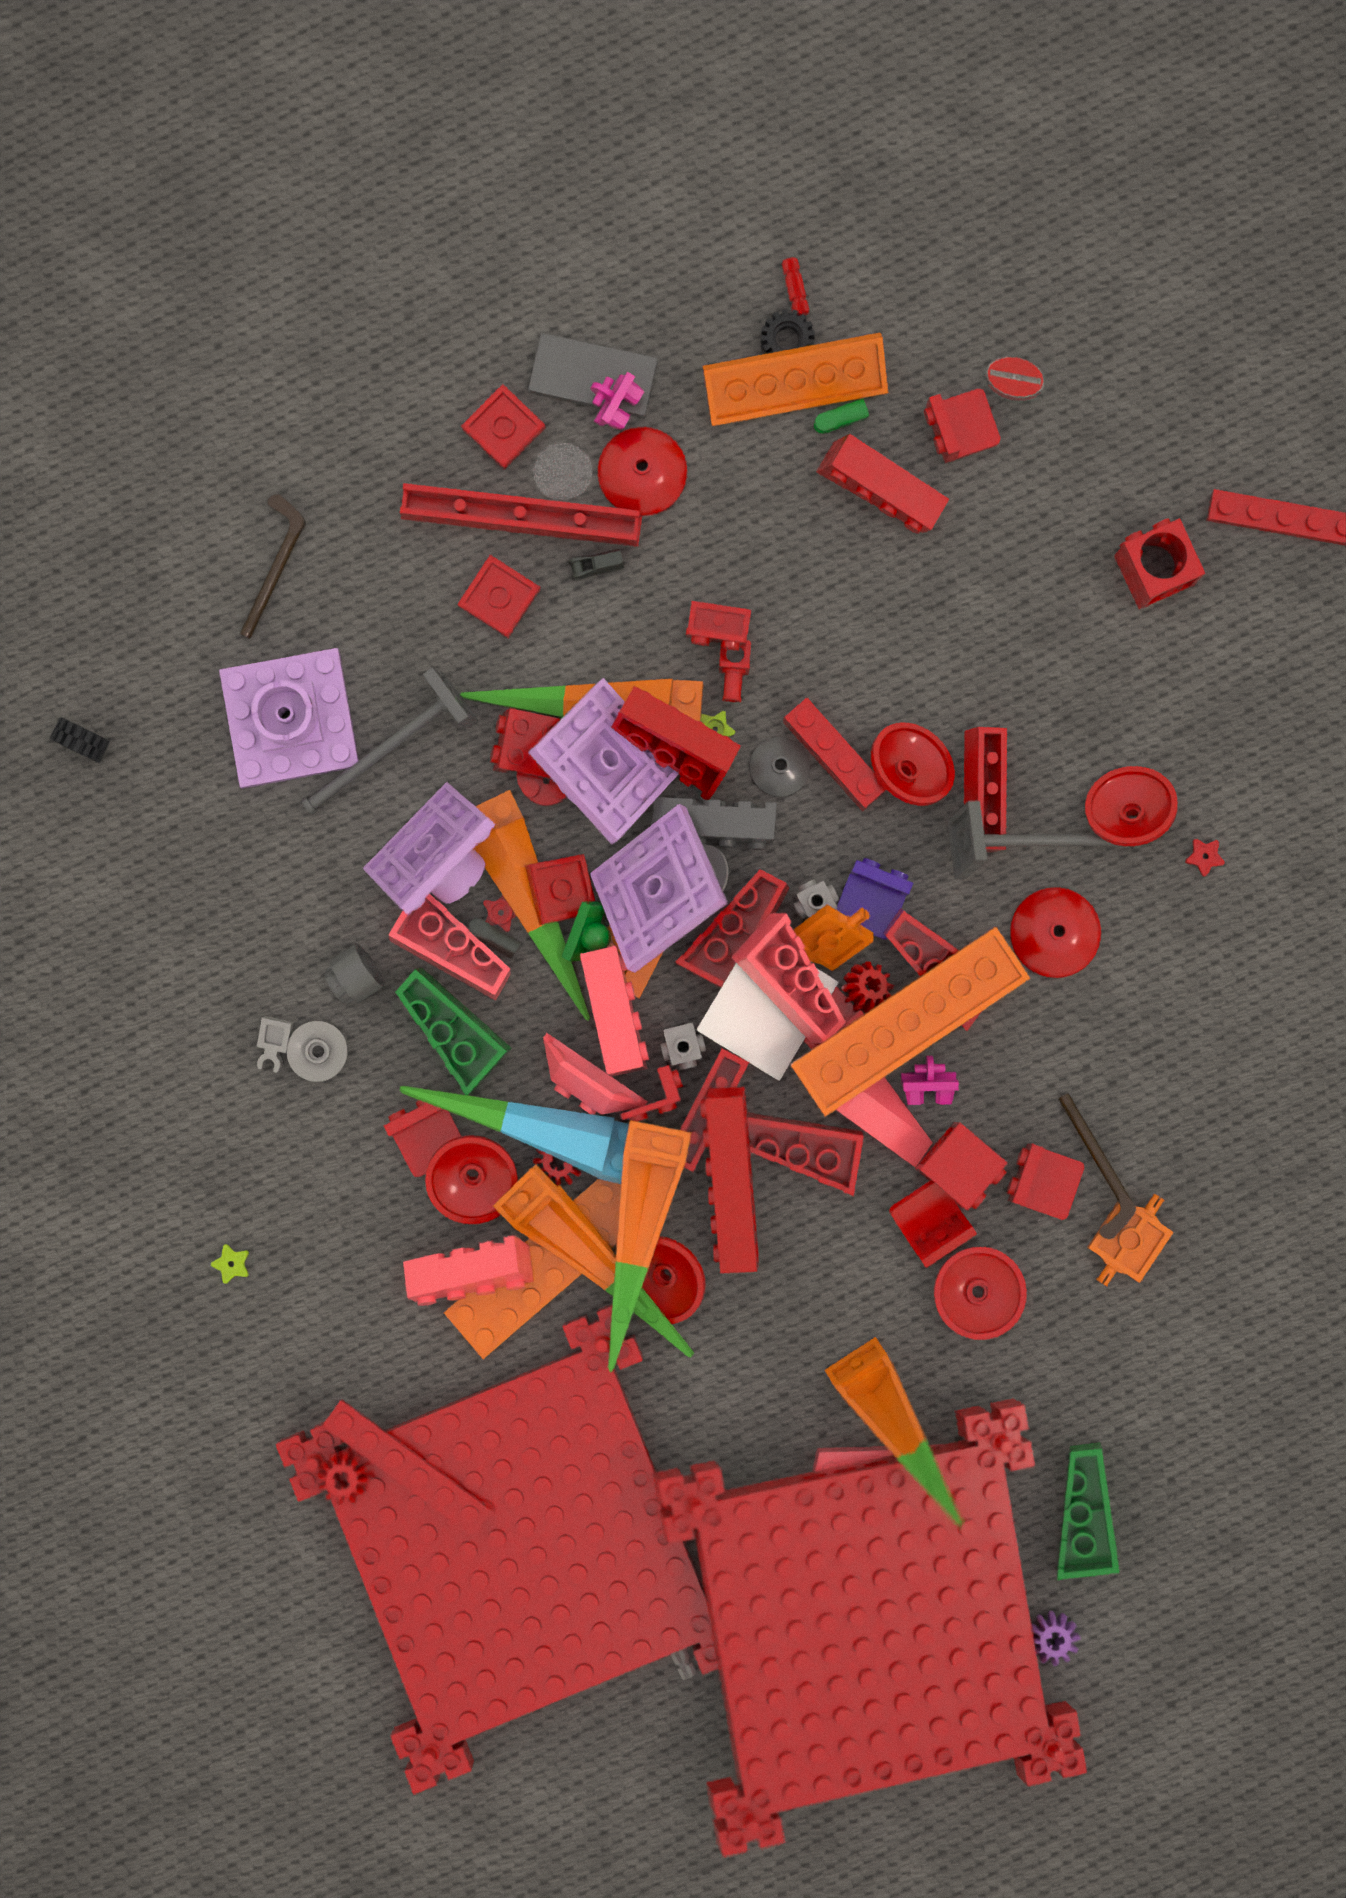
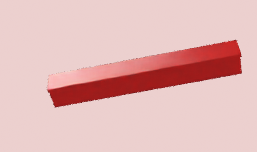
M403 483L402 506L400 507V515L403 520L639 547L642 522L639 510Z

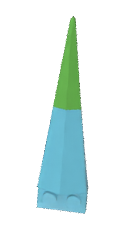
M407 1086L400 1087L402 1094L508 1135L601 1180L621 1184L623 1151L629 1124L615 1121L614 1117Z

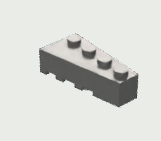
M657 797L654 801L652 824L675 806L681 804L687 808L702 845L706 844V841H718L719 847L736 848V843L748 844V849L766 850V845L772 846L777 803L766 802V808H757V804H753L750 801L735 802L733 806H727V802L721 800H703V804L697 803L695 799Z

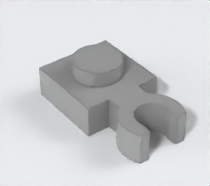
M268 1016L262 1017L256 1047L263 1048L265 1051L257 1061L258 1069H263L266 1059H271L274 1062L273 1072L277 1073L281 1070L283 1060L279 1054L280 1052L287 1053V1045L292 1035L294 1022Z

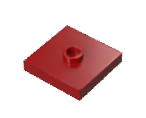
M502 384L461 425V428L505 470L546 428V425Z
M489 555L457 605L498 633L509 638L541 590V587L492 555Z
M584 854L525 866L539 925L576 918L583 901H595Z

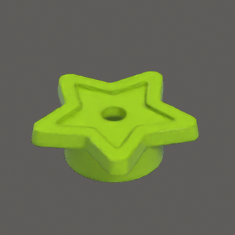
M725 711L712 717L702 714L701 722L711 729L717 727V732L727 737L735 734V730L726 724Z
M224 1244L221 1257L211 1262L212 1267L221 1271L224 1284L229 1283L235 1276H249L245 1267V1261L249 1252L247 1250L235 1252L228 1244ZM230 1261L234 1262L233 1267L229 1266Z

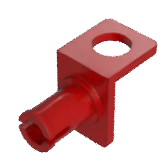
M747 640L746 646H740L744 652V657L738 663L730 662L727 659L726 653L728 649H720L719 673L725 674L722 701L741 702L743 676L749 675L751 642Z

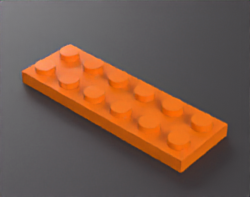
M881 333L702 366L712 426L888 393L883 337Z

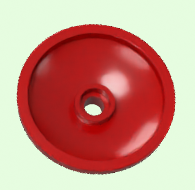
M650 427L627 429L613 437L601 453L598 462L600 488L607 500L616 508L639 510L640 516H651L663 512L677 501L686 484L687 464L683 451L672 437L660 430ZM644 462L648 467L646 470L640 471L636 467L637 464Z
M895 723L884 728L876 736L872 744L871 762L878 780L887 791L901 801L917 806L932 805L942 800L951 790L955 779L952 757L943 742L926 728L912 723Z
M1140 766L1122 767L1106 773L1093 784L1085 801L1086 818L1091 829L1103 840L1119 846H1139L1158 839L1172 826L1178 811L1177 794L1171 782L1161 773ZM1130 816H1137L1136 818H1133V819H1130V818H1129Z
M1051 887L1034 892L1021 902L1011 921L1010 939L1016 956L1026 968L1044 977L1062 978L1078 973L1092 961L1100 945L1101 926L1095 909L1083 896L1069 889ZM1055 926L1063 928L1064 933L1061 937H1057L1054 934Z
M474 1135L454 1138L443 1144L430 1159L425 1177L426 1190L434 1207L445 1217L463 1224H481L500 1216L501 1214L493 1205L518 1182L517 1169L510 1154L495 1141ZM470 1169H475L478 1172V1175L472 1177L467 1173V1171Z
M659 1236L642 1288L669 1322L676 1324L689 1318L700 1306L705 1294V1276L698 1259L687 1247L671 1238ZM664 1269L670 1271L672 1276L665 1274Z
M970 1247L952 1255L940 1268L934 1284V1301L940 1317L954 1332L970 1339L986 1340L1006 1333L1017 1323L1026 1304V1283L1021 1270L1010 1257L989 1247ZM975 1286L983 1288V1294L980 1297H974L972 1294Z

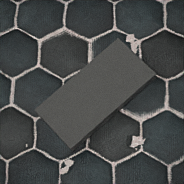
M541 333L528 392L601 409L605 399L600 407L592 403L596 396L590 389L593 382L603 384L606 376L614 380L610 388L611 390L619 375H625L626 372H629L635 376L633 382L644 390V393L636 405L633 406L627 401L622 400L618 408L631 416L645 418L658 358Z

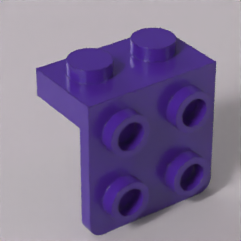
M863 858L862 862L856 860L836 910L846 916H852L860 908L866 909L870 917L860 925L873 932V936L886 940L888 938L883 932L900 908H902L906 896L911 891L913 882L908 881L909 876L903 872L892 869L891 873L879 869L881 864L867 858Z

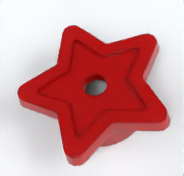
M1193 839V852L1185 859V862L1198 867L1203 877L1207 876L1212 867L1225 864V861L1217 853L1219 847L1218 840L1205 844L1198 839ZM1203 854H1207L1208 858L1204 859Z
M502 895L497 901L485 900L483 904L488 911L485 922L492 926L499 925L505 932H509L511 919L515 918L516 914ZM499 910L504 911L502 916L498 914Z

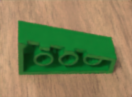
M422 967L415 969L395 992L417 1025L421 1027L431 1046L436 1049L451 1075L453 1074L463 1093L467 1096L474 1092L512 1049Z
M1101 1443L1070 1446L1057 1563V1580L1120 1573Z

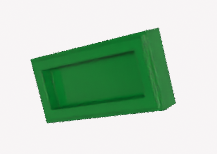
M583 901L581 903L562 953V958L570 962L581 961L580 954L607 948L611 935L609 929L604 924H601L605 912L601 902Z

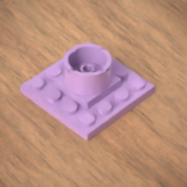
M338 648L219 670L241 789L345 770L359 761ZM290 711L289 717L282 719L283 713Z
M602 678L528 753L556 782L562 793L566 794L567 798L613 844L622 837L679 773L670 766L661 767L655 762L656 759L653 753L649 750H639L611 728L625 701Z
M446 782L363 869L407 915L421 907L425 897L430 892L445 904L455 902L467 894L469 887H474L482 876L485 862L473 848L489 836L495 824Z
M681 804L675 806L590 873L625 965L632 972L638 971L727 903L688 810Z

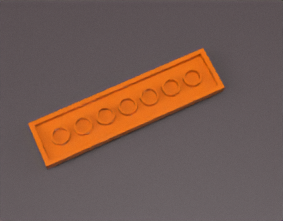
M993 927L798 1058L790 1066L823 1115L827 1116L1029 980L1030 977L997 927Z
M597 1179L575 1198L573 1202L608 1246L612 1248L617 1244L621 1184ZM529 1238L525 1243L530 1248L534 1282L525 1283V1288L518 1290H507L506 1287L495 1288V1293L489 1295H477V1292L465 1294L466 1298L456 1301L444 1314L481 1358L484 1359L582 1273Z

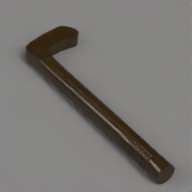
M279 494L271 496L267 503L273 510L286 517L290 522V526L240 632V635L251 639L255 627L306 524L303 516Z
M1067 1093L1058 1100L1120 1204V1212L1099 1230V1234L1103 1238L1113 1239L1133 1217L1136 1207L1071 1096Z

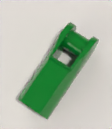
M864 399L819 414L814 421V429L820 434H826L840 427L843 428L868 419L869 413Z

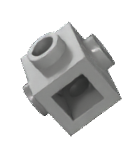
M815 879L798 887L800 893L796 894L795 899L797 902L793 903L800 919L806 918L807 920L827 904L837 909L838 907L835 902L839 901V898L832 885L826 886L824 880L817 884ZM818 895L822 898L823 903L821 906L817 907L812 904L811 899L813 896Z
M693 1023L663 1030L666 1042L660 1045L664 1061L671 1060L672 1066L678 1065L679 1070L697 1066L696 1060L702 1059L700 1052L706 1051L702 1033L696 1035ZM680 1042L688 1043L689 1050L686 1053L678 1051L677 1046Z

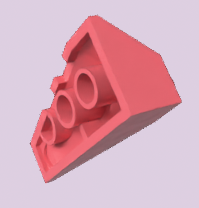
M885 1077L835 1110L914 1167L918 1165L933 1143Z

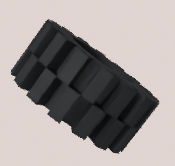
M783 309L781 314H778V311L773 313L772 318H767L765 326L761 330L760 343L762 353L768 354L786 350L781 348L776 342L777 334L783 329H791L797 333L799 343L795 348L814 345L815 331L812 330L813 325L811 321L807 322V316L804 314L801 316L797 315V310L788 313V309Z
M62 717L59 718L49 738L97 763H100L110 743L107 739Z

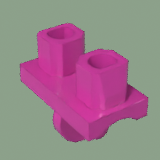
M626 372L625 375H619L611 390L610 388L614 380L606 376L603 384L593 382L590 389L596 396L592 403L600 407L605 399L593 422L600 426L608 424L618 430L625 427L630 415L618 408L621 401L625 400L634 406L639 402L644 393V390L633 382L634 375Z
M926 1055L925 1064H914V1072L901 1073V1084L903 1091H905L908 1105L924 1104V1091H935V1102L937 1104H952L954 1091H959V1081L956 1079V1072H945V1064H934L933 1055Z

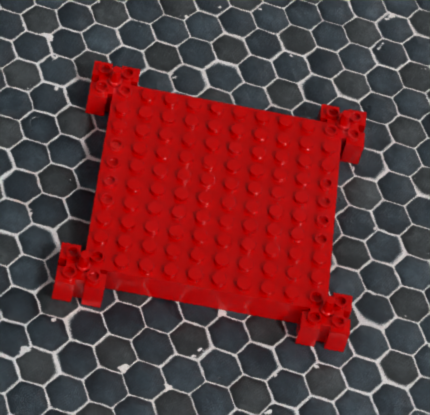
M613 1303L598 1309L597 1315L599 1319L590 1322L587 1314L563 1324L562 1327L571 1349L580 1346L581 1350L385 1430L492 1509V1512L474 1537L349 1445L340 1448L339 1445L344 1441L323 1427L324 1422L315 1425L310 1430L312 1437L308 1439L303 1430L283 1438L275 1444L284 1467L293 1464L296 1473L289 1480L298 1502L322 1493V1491L318 1490V1485L323 1480L316 1478V1474L318 1471L324 1470L320 1465L323 1459L331 1462L330 1455L332 1452H336L340 1459H342L344 1450H349L350 1460H353L359 1454L361 1458L357 1465L367 1464L369 1467L363 1473V1475L370 1477V1482L363 1485L366 1489L363 1496L356 1494V1501L354 1503H350L345 1496L343 1504L338 1505L337 1496L333 1495L331 1502L417 1717L394 1727L391 1734V1739L399 1759L409 1756L410 1761L407 1763L404 1772L413 1795L436 1786L440 1773L445 1772L448 1780L472 1771L474 1759L467 1744V1738L693 1645V1652L702 1675L718 1669L705 1590L685 1541L669 1544L663 1535L659 1510L668 1509V1505L662 1506L656 1496L653 1473L657 1471L615 1367L611 1372L608 1369ZM634 1334L624 1337L616 1361L620 1370L643 1361V1355ZM343 1472L341 1475L339 1474L338 1481L344 1483L349 1475L346 1472Z
M1013 1398L990 1403L991 1413L980 1406L955 1410L958 1433L965 1440L930 1447L960 1516L962 1526L957 1525L894 1455L724 1490L721 1469L715 1461L690 1465L691 1475L683 1476L678 1468L653 1473L657 1499L662 1506L668 1505V1509L659 1510L663 1535L668 1543L694 1539L692 1529L695 1531L738 1785L734 1784L731 1777L706 1782L710 1807L716 1817L713 1819L716 1842L723 1857L748 1852L746 1842L753 1840L757 1841L760 1849L785 1843L782 1822L778 1814L780 1811L1014 1758L1017 1775L1027 1786L1051 1781V1771H1057L1063 1778L1087 1773L1083 1748L1073 1739L1081 1736L1077 1711L1066 1701L1048 1705L1044 1704L1004 1469L1006 1467L1010 1471L1035 1466L1031 1441L1020 1435V1431L1029 1429L1025 1405Z

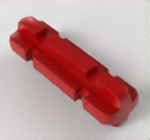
M795 257L785 259L782 262L784 275H787L785 276L790 302H793L791 306L792 312L797 310V315L801 316L804 314L806 316L809 313V306L807 300H805L806 293L802 275L798 273L800 269L798 259Z

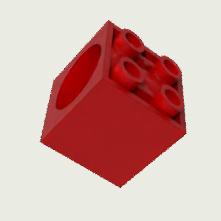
M1169 518L1154 524L1152 526L1153 529L1146 534H1143L1142 531H1137L1127 536L1125 542L1119 545L1120 549L1114 555L1139 610L1194 586L1206 574L1180 518L1173 522ZM1159 546L1168 551L1175 563L1171 574L1173 577L1161 579L1149 574L1141 563L1143 554L1141 548Z
M953 1122L915 1169L950 1195L960 1208L969 1210L970 1207L976 1209L987 1196L984 1191L990 1184L995 1186L1004 1177L1007 1171L1003 1168L1007 1165V1162L963 1124Z

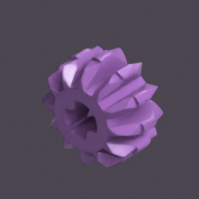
M1053 1611L1048 1612V1620L1046 1621L1041 1614L1037 1615L1036 1617L1040 1625L1031 1624L1032 1632L1035 1633L1033 1634L1036 1655L1040 1654V1662L1045 1664L1051 1657L1052 1664L1058 1666L1059 1657L1061 1656L1065 1662H1069L1070 1657L1067 1652L1069 1650L1077 1653L1078 1648L1072 1642L1080 1640V1635L1073 1632L1077 1627L1074 1621L1067 1622V1616L1064 1613H1061L1056 1619ZM1056 1632L1060 1638H1056L1055 1644L1051 1645L1048 1639L1052 1638V1633Z

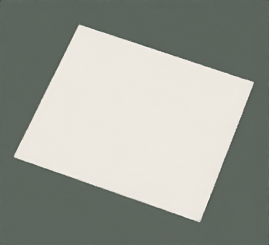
M737 963L696 1029L778 1081L782 1078L805 1039V1036ZM817 969L819 972L818 977L824 988H828L830 994H832L838 981Z

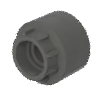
M357 943L330 960V967L326 969L324 974L333 993L342 1003L346 1004L352 1001L361 1003L385 987L384 979L369 954Z

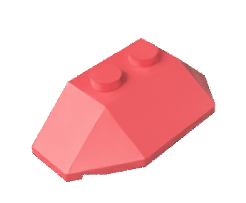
M546 1033L543 1037L551 1081L557 1084L554 1090L567 1099L573 1095L582 1102L579 1107L589 1114L595 1115L598 1112L604 1115L640 1108L648 1103L647 1100L607 1075L603 1070L550 1034Z

